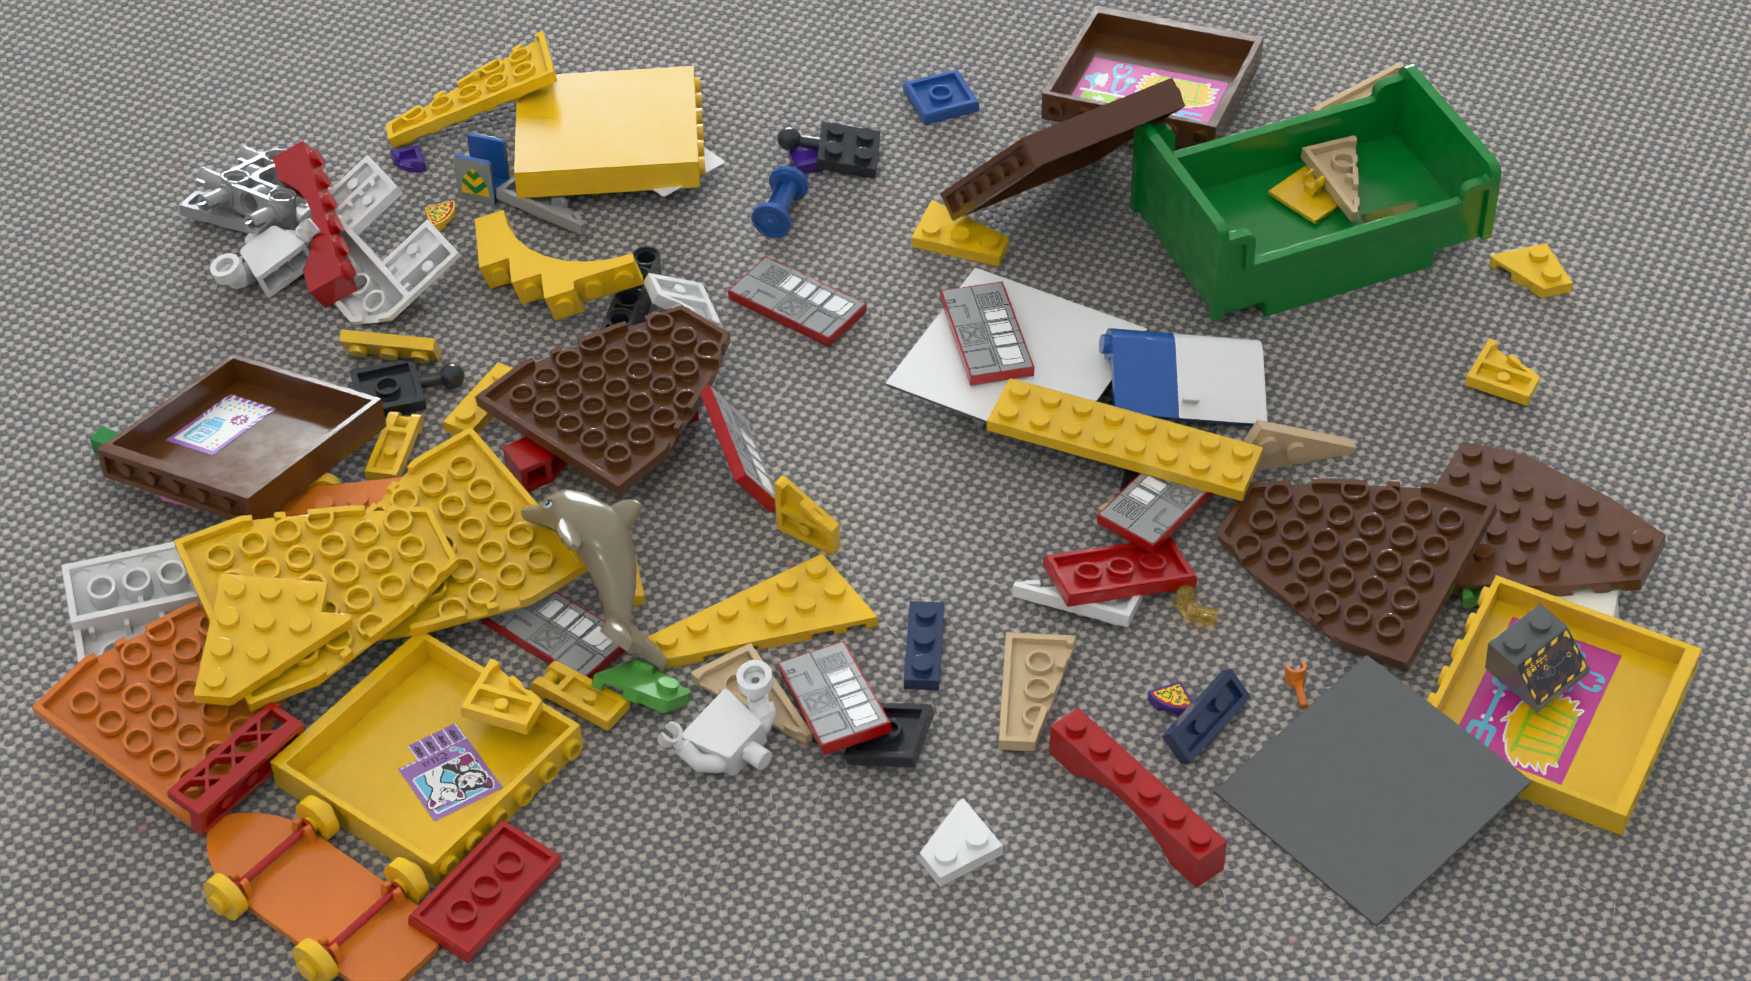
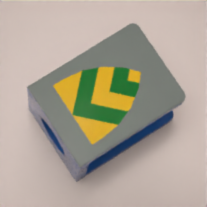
M469 133L467 140L470 157L456 154L453 158L458 196L462 199L496 205L498 201L496 188L510 179L506 142L501 138Z

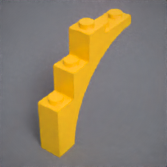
M504 210L475 219L479 268L489 288L492 289L512 283L522 305L544 298L554 320L584 312L585 302L644 284L643 275L633 253L612 259L587 262L560 260L537 253L519 241Z

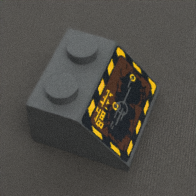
M1541 604L1488 643L1485 668L1537 713L1590 672V668L1568 627Z

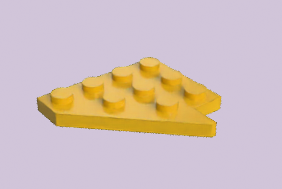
M221 574L195 686V703L234 705L351 628L353 625L352 614L324 612L329 591L327 582Z

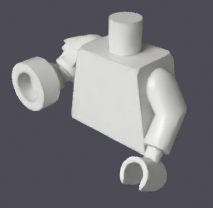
M308 218L299 224L296 230L284 231L277 226H271L263 233H249L245 238L246 245L240 250L242 256L238 257L232 253L220 255L211 263L210 272L218 284L229 285L234 289L244 288L257 280L265 295L270 298L304 273L303 268L310 253L307 246L313 240V236L321 230Z
M751 660L742 664L737 671L738 688L743 695L748 697V708L729 690L724 688L684 732L678 723L674 721L668 722L665 728L673 734V739L661 732L657 737L658 743L666 748L674 746L676 748L675 753L692 769L700 773L724 772L733 776L737 775L747 763L758 770L766 768L771 761L772 752L763 746L767 741L766 735L771 730L776 714L774 701L769 702L768 697L774 680L772 670L767 663L760 660Z

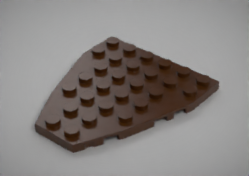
M684 305L669 308L665 312L645 315V322L629 327L626 321L611 325L579 338V345L576 347L562 350L559 346L550 350L551 357L536 363L533 358L522 361L476 395L477 406L620 496L666 460L703 402L700 391L708 385L712 387L729 347L730 332Z
M1463 441L1436 483L1437 485L1496 503L1497 513L1451 595H1459V588H1481V591L1484 586L1490 588L1496 575L1553 596L1573 595V588L1595 587V593H1608L1613 590H1641L1666 545L1665 534L1612 498L1527 455Z
M1313 478L1312 484L1291 485L1290 480L1277 481L1271 484L1253 482L1250 483L1243 501L1237 500L1217 532L1218 542L1266 591L1340 647L1362 656L1368 655L1376 661L1408 672L1497 513L1496 503L1434 483L1421 482L1420 488L1400 487V481H1388V486L1368 485L1367 480Z

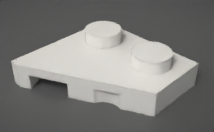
M648 273L644 280V285L653 304L666 310L684 305L719 326L721 324L702 283Z
M963 798L957 802L920 852V863L936 883L942 887L1003 855V845Z

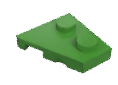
M642 658L594 674L592 687L601 691L607 685L624 690L623 699L644 704L648 708L662 713L688 705L691 692L681 686L676 679L668 677L655 668L651 662Z

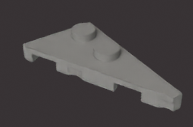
M515 176L496 188L498 200L581 236L586 233L585 222L582 221V217L577 211L571 212L568 208V201L564 196L517 199Z

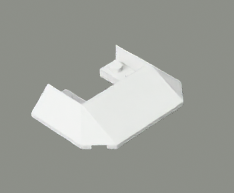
M369 155L365 156L329 190L337 203V209H335L336 216L340 219L344 231L341 232L342 237L350 249V254H348L349 261L357 273V276L354 277L357 291L334 304L353 325L393 321L461 257V254L428 219L384 260L374 252L359 234L400 197L403 192ZM310 209L300 217L299 224L308 218L312 220ZM311 241V243L307 246L309 252H310V249H311L312 241Z

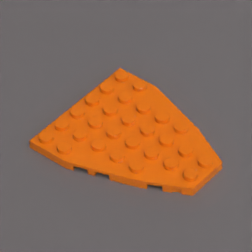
M197 600L145 625V632L128 641L125 637L120 638L114 642L115 647L97 657L94 653L84 657L32 706L33 712L37 717L190 828V813L170 800L167 791L264 708L262 707L250 712L244 698L232 706L195 703L194 691L210 624L202 605H199ZM287 698L274 704L282 708ZM271 716L261 725V731L271 730L276 719ZM257 741L241 742L235 748L236 753L252 752L258 747ZM232 763L216 764L210 769V776L226 775L232 769ZM205 786L190 787L183 794L195 802L205 793Z

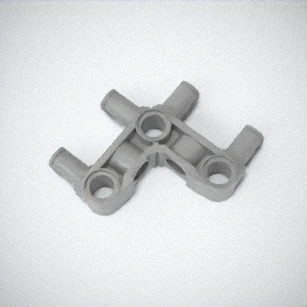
M243 146L238 151V157H240L238 162L240 165L224 173H218L205 166L200 167L196 172V178H199L196 180V183L210 188L212 191L198 197V202H200L198 204L199 210L203 214L209 215L221 207H227L245 214L244 221L247 222L244 223V226L252 234L259 232L267 226H277L279 228L294 226L297 223L296 193L292 189L286 188L278 180L273 162V157L286 150L271 149L266 152H259L248 146Z

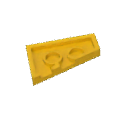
M931 200L911 237V244L915 248L999 267L1009 249V238L966 216L952 221L946 206Z

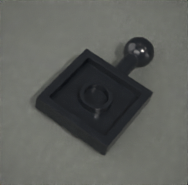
M822 121L819 138L800 135L799 131L793 127L783 128L777 136V142L783 150L793 151L798 147L818 150L815 168L875 179L881 131Z
M413 357L349 370L355 391L382 399L385 418L390 411L405 414L427 409L422 389L443 385L448 389H455L462 385L465 378L463 369L454 363L444 365L438 373L418 376Z
M879 702L891 723L892 732L847 747L844 753L847 765L915 768L934 717L932 705ZM812 734V742L818 744Z

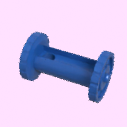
M788 165L778 166V168L776 167L769 177V185L773 191L768 203L764 202L757 205L751 215L753 226L767 237L780 238L789 232L792 219L788 210L792 201L802 199L809 189V181L806 175L801 170Z

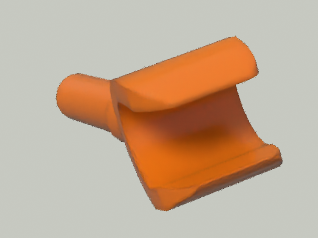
M1302 660L1300 661V670L1291 669L1289 662H1286L1285 683L1294 687L1300 709H1307L1308 702L1304 691L1307 664Z

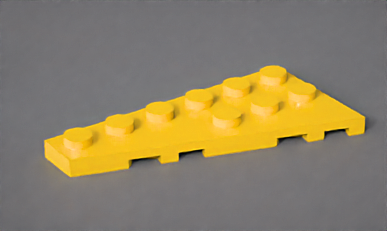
M542 30L535 34L536 40L529 45L523 47L520 43L512 48L513 52L504 60L494 59L456 82L458 87L446 95L444 91L433 96L434 100L426 107L415 106L387 123V135L392 147L411 144L419 137L438 133L446 126L465 122L473 115L492 111L500 104L510 100H519L527 93L537 89H546L552 83L557 82L554 63L544 31Z
M820 554L647 637L658 646L667 658L665 669L702 662L708 655L723 652L728 654L749 643L757 646L758 650L812 640L814 634L833 631L834 635L846 633L848 627L863 624L865 628L878 626V617L827 558Z

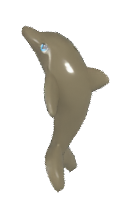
M574 490L555 491L539 505L523 508L521 515L524 520L557 532L561 542L568 549L574 550L586 566L602 599L606 621L600 632L627 652H635L664 671L667 658L652 640L637 630L630 622L637 573L635 548L630 529L642 509L641 503L637 500L627 499L609 506L589 494Z

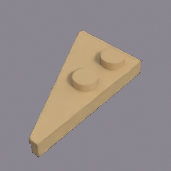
M1355 135L1303 147L1301 152L1302 160L1310 170L1314 169L1313 174L1317 179L1322 175L1325 176L1326 183L1323 187L1351 222L1358 221L1360 197H1358V156L1356 155L1357 138Z
M1261 420L1255 422L1243 442L1263 447V455L1256 472L1350 455L1357 449L1353 439Z

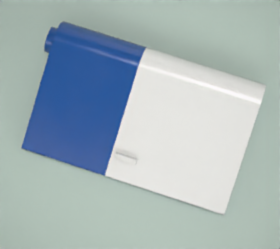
M1108 328L1105 334H1101L1099 352L1104 354L1106 361H1111L1113 406L1164 420L1253 426L1257 420L1267 422L1263 347L1260 340Z

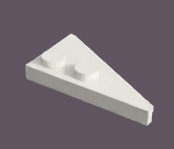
M1040 580L1015 582L1012 591V597L1124 627H1129L1145 596L1138 595L1130 598L1067 607L1056 587H1040Z

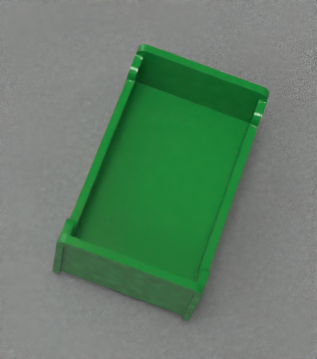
M1413 64L1401 67L1397 75L1378 80L1372 87L1370 96L1174 151L1175 132L1167 123L1152 126L1150 122L1134 128L1130 209L1133 213L1139 212L1169 252L1209 307V317L1212 321L1223 319V314L1255 304L1263 315L1267 317L1432 267L1434 254L1441 248L1478 237L1481 240L1492 238L1502 174L1500 164ZM1354 135L1357 138L1358 197H1360L1358 221L1351 222L1339 207L1318 223L1313 224L1268 195L1270 189L1306 165L1301 158L1303 147Z

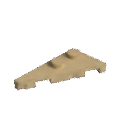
M749 643L692 671L691 680L694 684L716 696L726 688L748 708V697L739 690L736 674L742 664L751 660H763L753 645ZM773 676L774 684L768 693L769 702L773 700L774 707H776L772 727L803 744L811 742V730Z

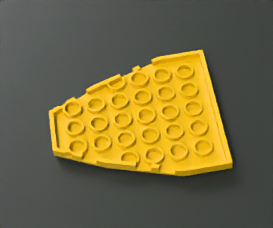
M472 427L467 428L415 458L407 466L408 472L399 482L393 481L387 487V494L377 505L372 503L366 510L386 511L387 506H400L405 509L414 506L431 507L458 560V568L407 619L378 641L426 634L531 606L588 571L578 554L574 550L568 549L561 542L557 532L530 523L522 518L521 510L523 508L538 505V503Z
M349 505L307 509L308 515L286 517V512H275L274 518L253 520L252 515H243L174 540L177 553L209 623L221 574L327 582L329 591L324 612L352 614L353 625L351 628L244 697L250 712L265 707L270 702L275 703L319 686L407 619L458 568L457 557L431 507L414 506L405 509L400 506H387L386 511H365V505Z

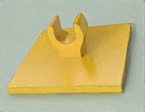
M1305 165L1270 189L1268 195L1308 221L1316 224L1338 209L1339 206L1323 187L1326 183L1325 176L1322 175L1317 179L1313 174L1314 169L1310 170Z

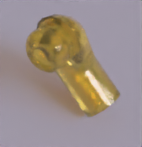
M1179 587L1177 590L1178 595L1174 597L1176 607L1183 617L1189 621L1216 626L1219 609L1199 605L1195 600L1196 590L1193 587Z

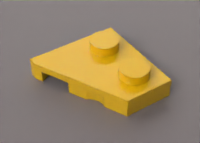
M1547 243L1492 254L1490 256L1489 265L1496 270L1500 266L1512 273L1511 280L1519 285L1528 287L1532 293L1541 298L1569 293L1572 290L1573 282Z
M1489 338L1469 371L1465 385L1528 406L1539 386L1540 376L1530 368L1523 366L1521 361L1513 354L1505 356L1497 349L1498 342Z
M782 475L774 483L777 529L833 556L840 548L839 523L793 482Z
M490 658L460 708L462 717L528 735L541 714L543 705L542 699L531 690L525 689L522 682L514 675L511 677L507 676L500 670V663Z

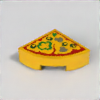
M454 200L425 207L427 219L439 232L444 230L446 224L456 217Z

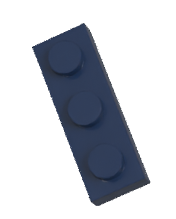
M909 602L904 689L939 690L944 602Z
M1232 669L1223 670L1161 737L1181 765L1191 763L1251 696Z

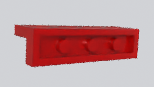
M273 702L268 703L167 791L168 798L190 813L191 829L203 836L273 774L270 761L304 732L303 723ZM271 716L283 723L277 730L261 731V725ZM257 741L258 747L252 752L236 753L235 748L241 742ZM232 763V769L226 775L210 776V769L216 764ZM205 786V793L195 802L183 794L190 787Z

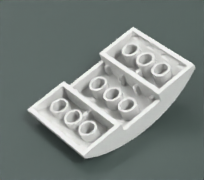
M174 542L61 565L78 662L92 653L97 657L114 648V642L122 637H125L128 641L145 632V625L196 600L199 605L201 604L177 553Z

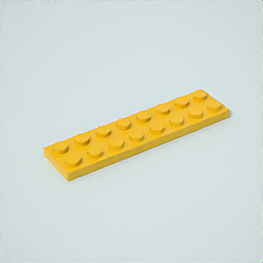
M1012 378L1007 382L987 419V430L1239 501H1243L1263 455V447Z

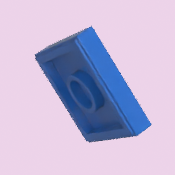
M957 69L903 83V92L924 125L979 111L978 100Z

